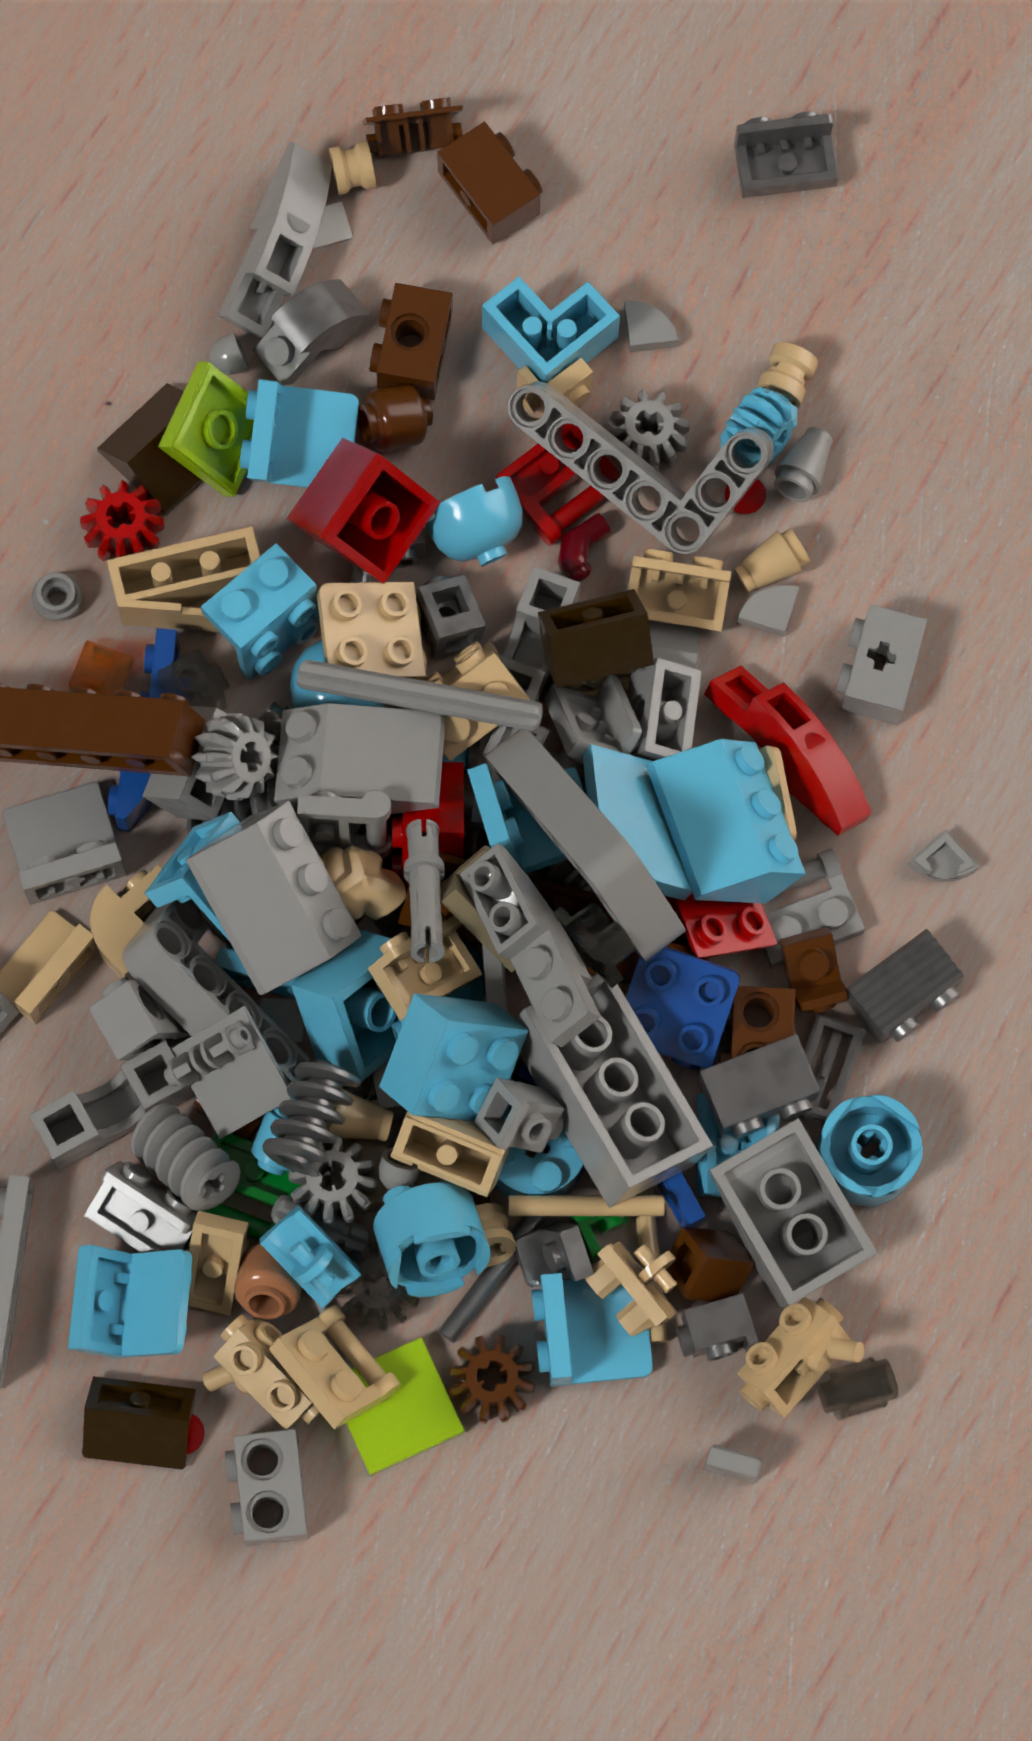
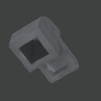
M341 279L320 281L294 295L272 315L271 319L275 324L255 346L253 351L282 385H290L297 380L322 350L342 348L370 313Z

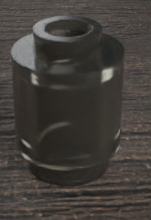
M873 1357L862 1359L859 1363L852 1362L826 1370L823 1374L824 1382L817 1384L818 1396L823 1410L826 1414L833 1412L839 1421L887 1407L889 1400L898 1398L896 1379L891 1365L886 1358L875 1361Z

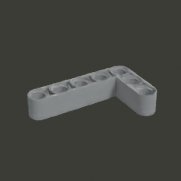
M538 381L526 384L514 391L508 401V413L516 426L668 548L680 554L695 552L712 537L768 466L774 454L772 439L765 431L754 427L742 429L724 444L692 487L685 493L551 385ZM528 392L535 393L542 398L545 409L541 418H533L525 412L523 400ZM565 424H574L580 428L583 434L581 448L572 449L563 442L561 434ZM751 439L758 444L761 451V458L758 463L752 465L741 461L737 454V445L740 440ZM603 455H613L621 462L622 474L619 479L611 480L602 474L600 460ZM720 478L728 484L730 497L727 502L717 503L708 496L706 489L709 479ZM641 486H651L659 492L661 505L658 510H647L640 504L638 492ZM680 517H690L696 521L700 529L699 537L696 541H686L680 537L676 529L677 521Z
M519 729L484 756L498 778L504 780L507 789L589 883L621 933L644 962L686 932L684 925L633 848L530 731Z
M190 899L184 903L176 900L161 907H156L124 948L122 953L123 962L129 973L191 1036L241 1007L246 1006L288 1084L292 1081H299L294 1073L295 1067L299 1063L309 1062L311 1059L198 944L209 928L203 919L198 905Z

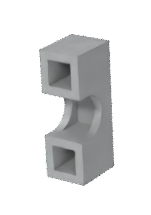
M536 566L532 568L516 609V618L506 649L502 656L499 655V658L530 700L540 703L550 677V672L544 660L538 612L578 603L580 582Z
M166 1041L121 1064V1071L102 1086L83 1094H76L75 1090L29 1115L59 1171L134 1130L144 1114L154 1106L163 1102H172L175 1106H178L194 1097L190 1085L186 1087H173L166 1081L164 1070L167 1068L168 1062L174 1058Z

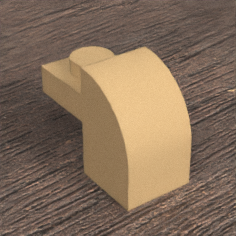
M159 865L154 867L149 873L146 870H142L133 876L125 885L123 891L126 894L121 898L106 884L93 903L90 926L95 944L104 962L120 979L128 977L129 980H136L126 969L122 953L125 946L143 925V920L156 908L144 893L162 870Z

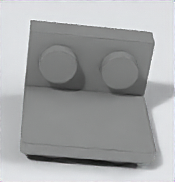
M89 783L3 810V818L19 868V877L30 905L126 876L98 783Z

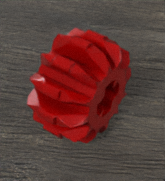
M121 480L118 485V492L111 493L110 488L102 484L99 489L102 501L87 498L85 505L90 514L81 516L80 524L82 529L88 531L84 536L86 546L88 548L98 547L97 554L100 560L104 562L114 553H116V558L132 553L144 552L143 546L153 549L159 547L160 540L155 533L165 529L164 518L157 515L161 511L160 502L156 498L147 500L148 493L145 487L141 485L130 494L127 482ZM128 518L131 519L132 524L130 526L124 524ZM115 521L122 523L118 529L114 527Z

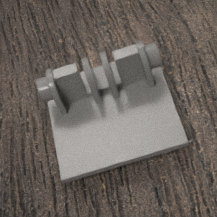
M246 1006L241 1007L170 1049L174 1058L168 1062L167 1068L164 1070L166 1081L173 1087L191 1086L219 1139L275 1109L282 1101L291 1100L286 1091L288 1082Z

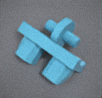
M299 1205L259 1238L260 1244L322 1309L330 1303L342 1288L362 1275L357 1265Z

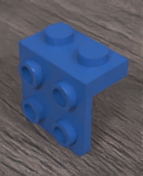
M665 947L646 962L639 957L626 999L658 1053L672 1057L671 1060L682 1067L693 1070H700L701 1067L706 1069L712 1066L740 983V976L733 969Z

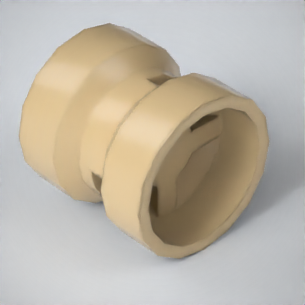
M778 342L774 344L768 361L771 367L768 371L761 374L756 388L760 386L773 392L777 391L789 399L792 405L799 408L806 394L804 388L805 381L813 378L819 361L811 352L803 347L787 342Z

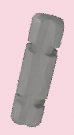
M281 1195L277 1198L272 1208L271 1218L277 1224L297 1205L304 1210L306 1204L302 1207L299 1202L295 1203L291 1197ZM322 1209L312 1217L315 1223L336 1245L338 1243L341 1246V1250L354 1255L362 1253L369 1239V1232L365 1226L353 1221L346 1222L345 1224L342 1221L343 1218L335 1214L333 1224L331 1226L325 1225L323 1221L324 1210Z

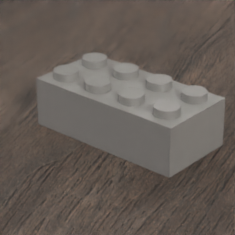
M606 969L592 976V981L586 985L601 1017L563 1047L550 1043L532 1005L524 1008L515 1020L529 1030L519 1054L537 1086L544 1087L564 1108L562 1113L564 1120L563 1130L607 1206L611 1208L693 1167L713 1147V1144L609 969Z

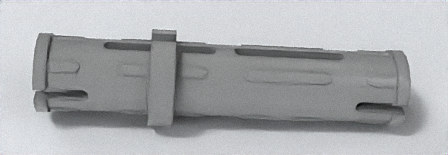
M417 819L409 823L406 828L409 858L404 863V877L410 884V953L414 960L424 963V947L428 945L429 963L440 960L445 953L440 902V881L444 878L445 868L444 861L439 857V826L436 822L426 819V835L423 837L421 819Z

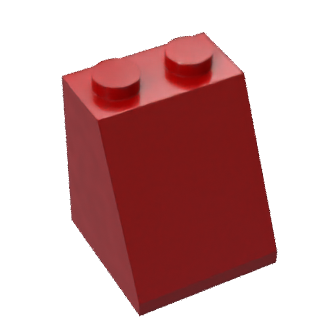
M342 437L286 519L315 541L384 584L441 502L380 454Z

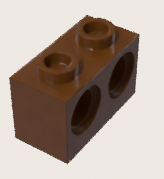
M738 986L723 1030L730 1031L729 1050H720L719 1063L793 1036L796 989ZM760 1007L767 1011L771 1022L765 1027L756 1028L746 1022L743 1013L749 1008Z

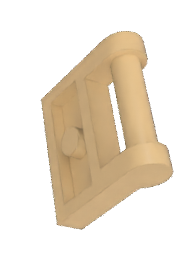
M337 1305L329 1307L318 1317L278 1337L269 1348L270 1352L333 1429L381 1404L401 1387V1383L392 1372L385 1373L344 1323L346 1316ZM328 1335L369 1387H365L360 1378L351 1370L325 1336Z

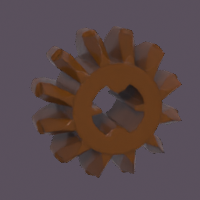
M497 1335L494 1350H487L485 1339L483 1336H478L475 1338V1347L478 1352L476 1356L464 1347L457 1351L461 1361L468 1367L451 1365L449 1367V1376L464 1380V1382L449 1388L450 1396L458 1398L469 1394V1397L462 1403L460 1411L467 1415L477 1404L480 1405L479 1422L482 1424H487L490 1409L497 1408L498 1418L501 1423H506L509 1421L507 1403H510L520 1412L527 1408L524 1399L516 1392L526 1394L535 1392V1383L520 1378L532 1373L535 1370V1366L532 1361L515 1364L524 1352V1348L520 1344L513 1346L508 1354L503 1353L505 1347L504 1336ZM490 1368L499 1369V1377L507 1378L506 1384H497L494 1391L484 1389V1380L477 1381L478 1376L487 1375Z

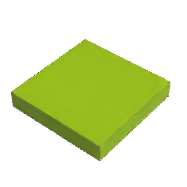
M198 361L158 446L225 497L236 496L248 470L240 468L243 439L252 440L254 420L246 419L248 392L210 362Z
M422 1337L374 1358L386 1374L392 1372L400 1381L401 1387L381 1404L346 1423L370 1477L465 1433ZM355 1368L351 1369L360 1378L365 1387H369Z

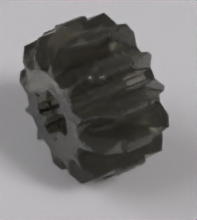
M373 1242L369 1244L370 1259L364 1260L361 1253L355 1249L349 1253L351 1260L361 1270L362 1275L342 1288L335 1296L342 1299L351 1298L341 1309L346 1317L362 1309L358 1318L359 1328L366 1329L371 1317L377 1316L379 1330L383 1332L388 1330L386 1315L392 1313L397 1322L404 1324L407 1322V1316L400 1305L418 1308L420 1299L408 1295L406 1288L398 1285L397 1289L391 1285L383 1258L379 1257L378 1244ZM380 1276L386 1277L387 1287L392 1288L390 1293L381 1291L377 1298L370 1297V1288L365 1286L367 1281L377 1282Z

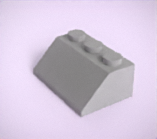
M289 801L249 816L185 859L259 995L265 994L328 961L362 936Z

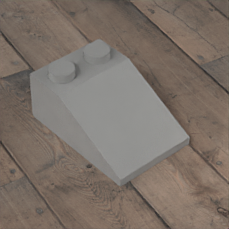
M332 703L283 710L274 802L279 805L289 801L297 815L298 795H312L315 792L327 791L338 794L340 797L362 799L365 793L379 790L383 791L390 798L391 814L439 808L446 716L420 710Z
M799 1118L709 1170L749 1255L755 1261L756 1269L779 1308L790 1306L877 1254L875 1247Z

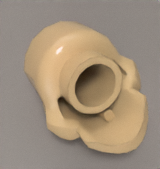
M351 845L344 850L339 847L328 848L319 855L354 921L364 915L374 920H379L393 912L404 901L406 889L401 878L396 872L382 868L383 859L372 850L367 851Z

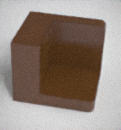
M682 1227L670 1250L676 1260L666 1270L676 1281V1288L685 1299L714 1302L738 1295L755 1261L728 1231Z

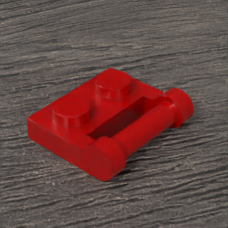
M565 424L561 434L563 442L572 449L581 448L583 444L582 431L574 424ZM539 443L496 475V479L510 476L517 491L524 516L548 546L563 537L561 532L606 498L590 485L549 516L541 506L575 482L580 476ZM603 455L600 460L602 474L611 480L619 479L621 474Z

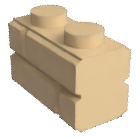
M407 1111L390 1158L410 1166L415 1163L419 1170L488 1197L498 1182L511 1147L509 1146L507 1150L499 1149L474 1121L415 1116Z

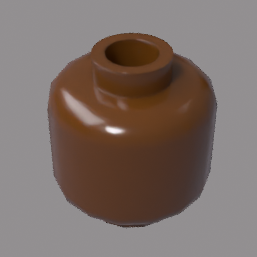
M399 384L370 391L366 395L364 403L358 408L357 422L360 434L366 443H372L379 451L390 452L414 447L422 443L427 433V426H431L433 423V410L428 398L421 397L415 387L409 384Z

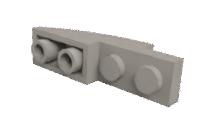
M295 142L288 143L249 229L256 233L218 313L220 318L256 338H263L269 331L273 322L271 317L279 309L284 296L294 295L315 243L330 185L332 165Z
M497 843L461 872L460 876L498 955L511 960L550 1043L563 1047L601 1017L586 987L592 981V978L572 941L543 896L505 847Z

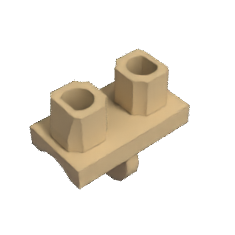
M620 1241L614 1245L608 1244L597 1253L601 1260L592 1268L594 1274L586 1277L585 1281L602 1299L607 1298L623 1285L634 1300L615 1316L630 1336H636L654 1325L657 1327L666 1324L678 1314L676 1309L652 1281L654 1279L665 1293H668L677 1285L676 1281L666 1270L676 1260L670 1251L656 1258L646 1244L642 1245L633 1254L645 1269H642Z

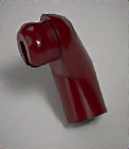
M596 513L567 532L561 540L557 563L560 570L566 572V576L569 579L580 582L590 575L592 567L587 562L589 547L611 533L608 523L600 513Z

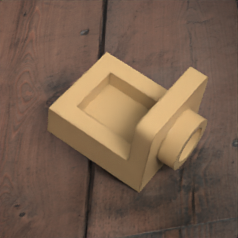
M580 358L547 382V384L551 385L579 408L591 396L593 371ZM523 366L517 371V389L538 381L527 366ZM530 392L525 395L523 407L530 414L537 412L542 417L545 409L542 398Z

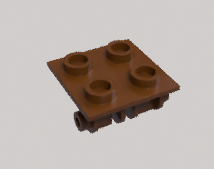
M448 97L422 101L420 103V111L404 113L402 104L374 107L372 109L373 117H367L363 120L364 126L374 124L375 133L366 134L370 153H378V157L402 153L399 125H403L406 153H412L408 124L417 123L421 152L426 151L423 122H427L430 150L444 148L463 135L461 122L452 123L451 114L461 112L463 105L451 106V99Z

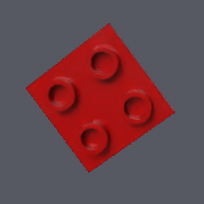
M693 893L685 901L665 896L674 912L677 911L680 921L686 929L685 934L695 957L705 959L778 945L762 903L695 900Z

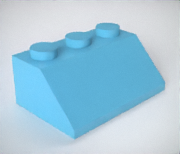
M719 739L652 761L646 766L695 900L766 904L806 874L798 855V847L792 839L781 810L780 800L774 792L764 766V758L758 750L756 742Z

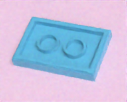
M591 744L582 754L587 796L633 848L663 895L685 901L693 892L646 768L652 761Z

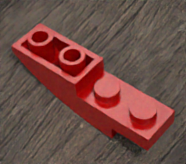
M742 665L710 681L704 695L725 716L731 718L751 736L761 748L765 746L779 748L789 794L793 795L809 809L823 825L839 836L868 820L871 810L846 757L822 722L784 682L768 690Z

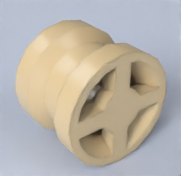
M367 141L357 142L354 148L343 150L339 146L329 148L332 173L338 195L347 194L351 188L362 186L366 190L376 188L375 173Z
M495 1203L476 1205L491 1251L490 1260L486 1267L498 1265L508 1260L516 1251L514 1235L506 1230L509 1225L507 1211L503 1206Z

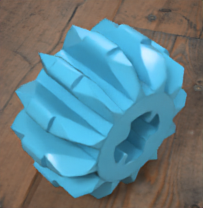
M760 386L755 388L750 394L743 397L740 405L734 408L731 418L725 422L726 429L720 438L721 448L740 430L748 427L759 428L765 431L772 439L774 454L768 465L773 464L778 454L784 451L787 441L792 438V430L797 425V407L792 405L789 399L777 391L773 392ZM751 439L739 441L737 454L741 461L752 465L758 463L761 458L758 444Z

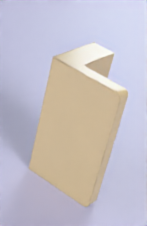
M50 911L1 969L0 991L24 1017L36 1025L98 950L92 933L81 924L74 927L58 913Z

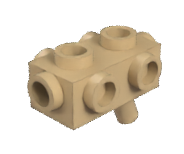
M803 1297L799 1303L791 1304L782 1311L779 1318L780 1325L765 1342L756 1343L747 1351L745 1356L746 1363L737 1372L738 1376L745 1383L739 1390V1393L760 1412L769 1407L785 1418L836 1359L859 1363L864 1356V1345L862 1342L852 1341L839 1324L844 1319L843 1316L830 1303L822 1298L814 1303L807 1297Z
M241 1314L220 1335L226 1343L213 1357L221 1365L203 1373L205 1387L212 1392L235 1382L236 1387L241 1392L250 1394L285 1430L291 1428L301 1419L309 1425L321 1413L269 1350L278 1337L282 1336V1333L274 1325L263 1322L260 1318L255 1317L249 1321Z

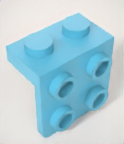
M259 379L257 391L249 390L246 419L254 420L252 440L243 439L240 468L248 469L247 478L251 481L308 488L342 437L355 443L359 400L350 393L284 386L278 381Z
M277 543L201 606L202 614L236 648L240 672L247 680L253 679L258 674L265 676L270 673L282 660L283 652L295 642L303 644L316 633L320 625L318 623L320 618L316 584Z
M95 1245L79 1246L68 1349L115 1359L179 1354L183 1350L187 1333L186 1321L192 1281V1254L181 1249L131 1254Z
M562 1273L541 1275L540 1289L531 1290L534 1321L544 1320L546 1341H536L539 1373L549 1372L550 1387L645 1378L650 1375L653 1364L649 1329L632 1337L615 1316L634 1300L623 1285L607 1298L602 1299L594 1292L585 1279L563 1281Z

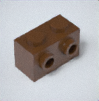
M484 121L437 152L438 173L490 242L495 244L540 215V199L543 191L533 172L529 169L523 171L513 159L515 153L507 138L501 132L494 134Z

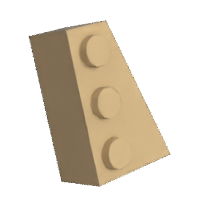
M253 526L107 560L122 624L219 632L202 614L201 606L260 557Z

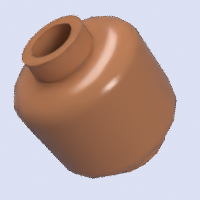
M260 1243L251 1246L243 1254L235 1281L234 1291L236 1300L249 1314L263 1320H272L291 1313L299 1303L303 1288Z

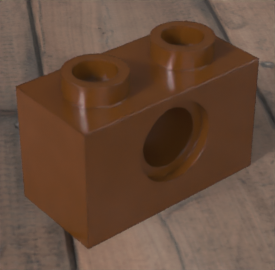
M395 283L392 299L384 298L381 305L379 327L386 328L383 343H374L370 359L369 371L377 373L378 389L399 384H409L415 387L421 397L435 400L453 314V293ZM405 335H416L422 339V342L414 347L403 346L398 341Z

